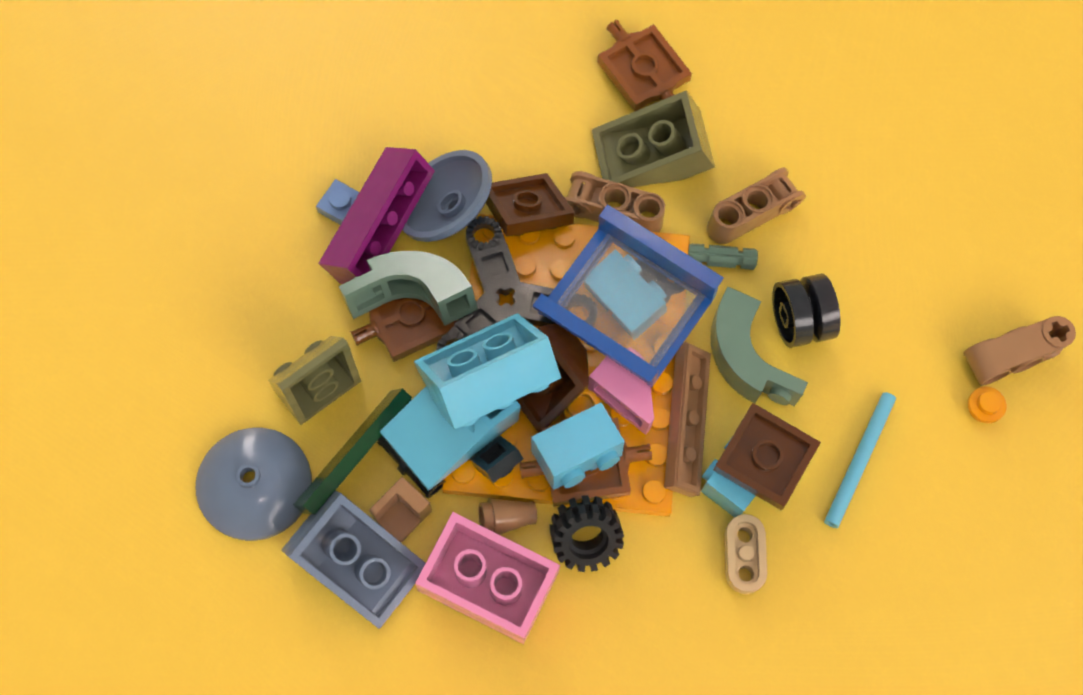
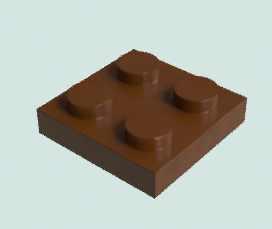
M547 173L492 182L486 205L506 237L574 224L575 212Z
M752 403L713 470L782 511L821 442Z

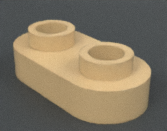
M749 514L736 516L730 521L725 530L726 580L729 586L740 594L756 592L764 585L767 578L766 531L762 522ZM738 531H746L750 536V541H740L737 536ZM739 569H747L751 573V580L743 581L739 577Z

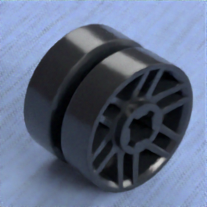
M825 274L805 276L800 281L798 279H791L775 283L772 293L774 317L779 334L787 347L793 348L810 344L812 340L814 342H821L838 337L841 325L838 299L831 281Z

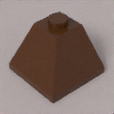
M557 323L541 326L538 330L549 338L561 378L550 383L543 391L529 393L516 400L538 433L541 432L542 428L548 427L589 386L587 349L575 335Z

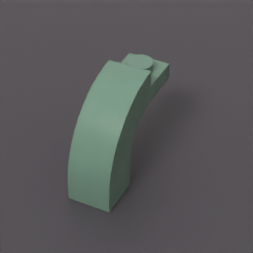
M396 251L373 257L367 260L370 268L369 272L339 286L347 309L353 319L387 302L400 298H415L428 303L436 311L444 326L478 310L472 286L461 270L447 259L423 251Z
M727 286L714 316L710 336L712 354L721 375L738 394L753 403H756L761 393L764 392L775 403L781 405L790 404L795 407L802 397L808 382L777 369L760 358L752 345L750 328L761 301Z

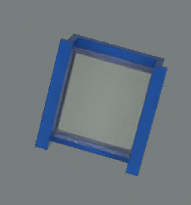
M607 204L599 215L597 232L549 297L541 293L533 304V308L538 311L539 315L554 321L645 381L647 385L653 387L714 300L718 287L724 277Z

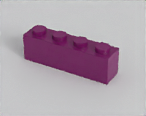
M386 147L320 259L318 264L340 284H344L355 277L369 272L370 268L367 260L391 251L435 172L416 149Z

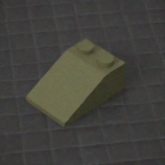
M687 90L591 129L602 179L630 187L684 180L715 168L700 108Z
M330 336L324 341L314 342L305 350V355L293 363L283 364L274 372V377L269 379L275 393L300 425L361 382L349 344L344 337Z

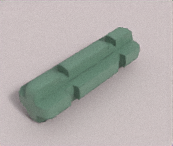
M692 243L689 245L688 255L700 263L707 262V266L736 268V265H740L741 269L753 270L758 262V252L754 248H743L742 251H738V247L709 245V248H704V244Z

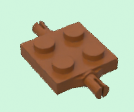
M614 20V24L611 22L607 26V31L614 37L616 43L611 48L598 54L597 62L634 112L651 102L674 96L673 91L691 80V71L654 24L640 32L630 34L625 31L618 20Z
M400 298L369 311L370 324L350 332L357 346L377 337L386 346L393 362L437 343L454 326L456 321L444 326L436 311L428 303L415 298Z
M618 417L611 418L620 433ZM550 427L542 428L541 432L544 431V430H546V429H548V428H550ZM624 443L623 453L618 463L603 471H600L599 468L593 471H586V477L573 487L565 488L563 485L553 490L548 482L553 507L560 506L562 503L567 505L569 504L568 500L574 497L577 503H581L583 495H588L590 501H593L595 496L602 499L629 496L631 493L628 477L629 464L631 462L652 460L650 444L627 447L626 443ZM537 460L519 462L522 479L544 475Z

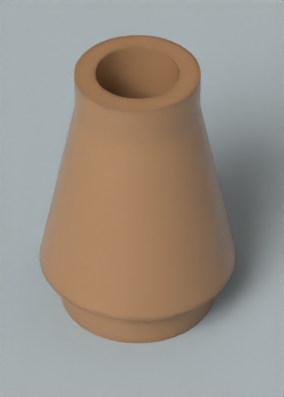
M489 498L488 502L479 503L480 526L500 535L527 525L536 524L537 510L535 502Z

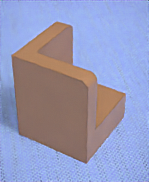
M401 477L370 508L369 512L381 527L398 541L403 542L432 512L430 502L408 481Z

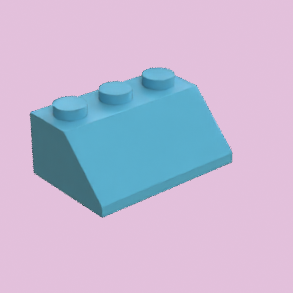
M518 313L414 361L441 415L454 429L470 426L476 423L480 417L496 409H505L511 406L515 400L529 393L543 391L550 383L561 378L549 338Z

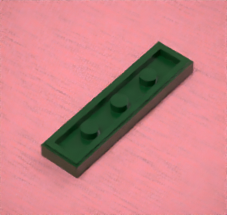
M403 388L391 390L293 505L303 514H316L382 436L380 431L411 401L412 397Z

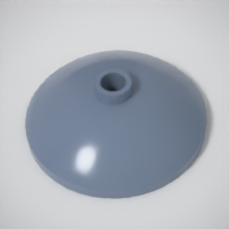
M469 150L452 151L428 163L435 172L402 229L409 237L421 242L445 239L460 232L477 217L488 199L492 185L491 169L478 153Z
M268 428L238 430L219 440L203 458L196 477L197 502L204 517L219 532L238 540L257 541L267 539L285 531L301 516L302 512L293 504L312 483V473L308 460L301 448L285 434ZM249 471L255 472V478L251 482H243L245 473Z

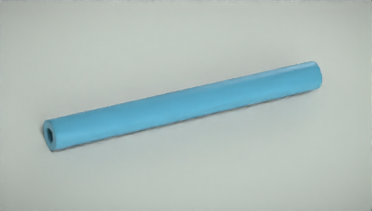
M883 392L824 520V523L832 528H838L896 401L894 395Z

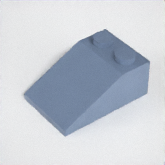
M338 491L333 492L316 514L309 515L281 549L290 559L378 629L382 627L415 585L426 564Z

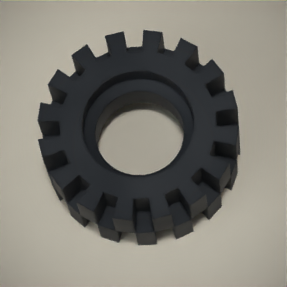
M588 495L582 496L581 503H577L575 497L569 499V508L562 503L558 507L559 515L553 513L551 517L552 524L549 525L554 552L560 563L565 561L566 567L571 570L576 564L578 572H585V566H590L591 572L598 570L597 564L600 562L604 568L610 565L609 556L616 560L619 556L618 548L623 549L624 542L622 538H624L617 512L615 509L613 510L612 505L608 501L603 504L602 498L597 496L594 497L593 502H590ZM595 526L601 529V532L591 540L577 541L572 539V535L583 527Z

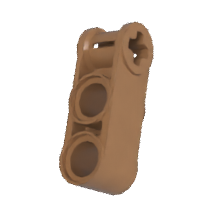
M785 167L779 168L766 178L717 203L707 224V233L714 242L719 244L730 243L773 218L790 212L803 202L806 195L802 190L798 191L787 177L789 174ZM749 204L757 205L760 209H755ZM719 219H725L729 221L732 225H726L722 223Z
M576 171L572 173L570 178L572 185L565 199L575 212L574 217L599 222V215L607 204L618 202L621 206L613 208L651 232H660L662 229L665 203L659 195L602 179L587 172ZM651 212L656 216L648 218L642 216L641 213Z
M1054 316L1029 326L1016 328L995 339L991 338L979 342L965 350L963 354L979 385L984 386L1000 380L1009 374L1025 371L1043 361L1056 357L1064 348L1073 343L1076 338V330L1070 320L1065 317Z

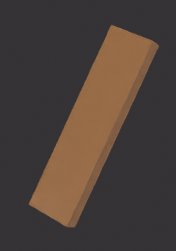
M684 342L675 356L664 488L688 497L700 496L711 353Z

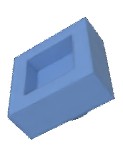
M335 179L316 205L317 212L341 225L359 192Z

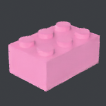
M452 512L415 584L419 592L524 644L559 573L560 565Z

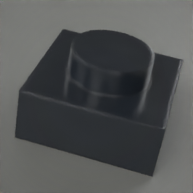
M500 435L470 458L475 468L493 483L507 476L514 466L524 459L517 447Z

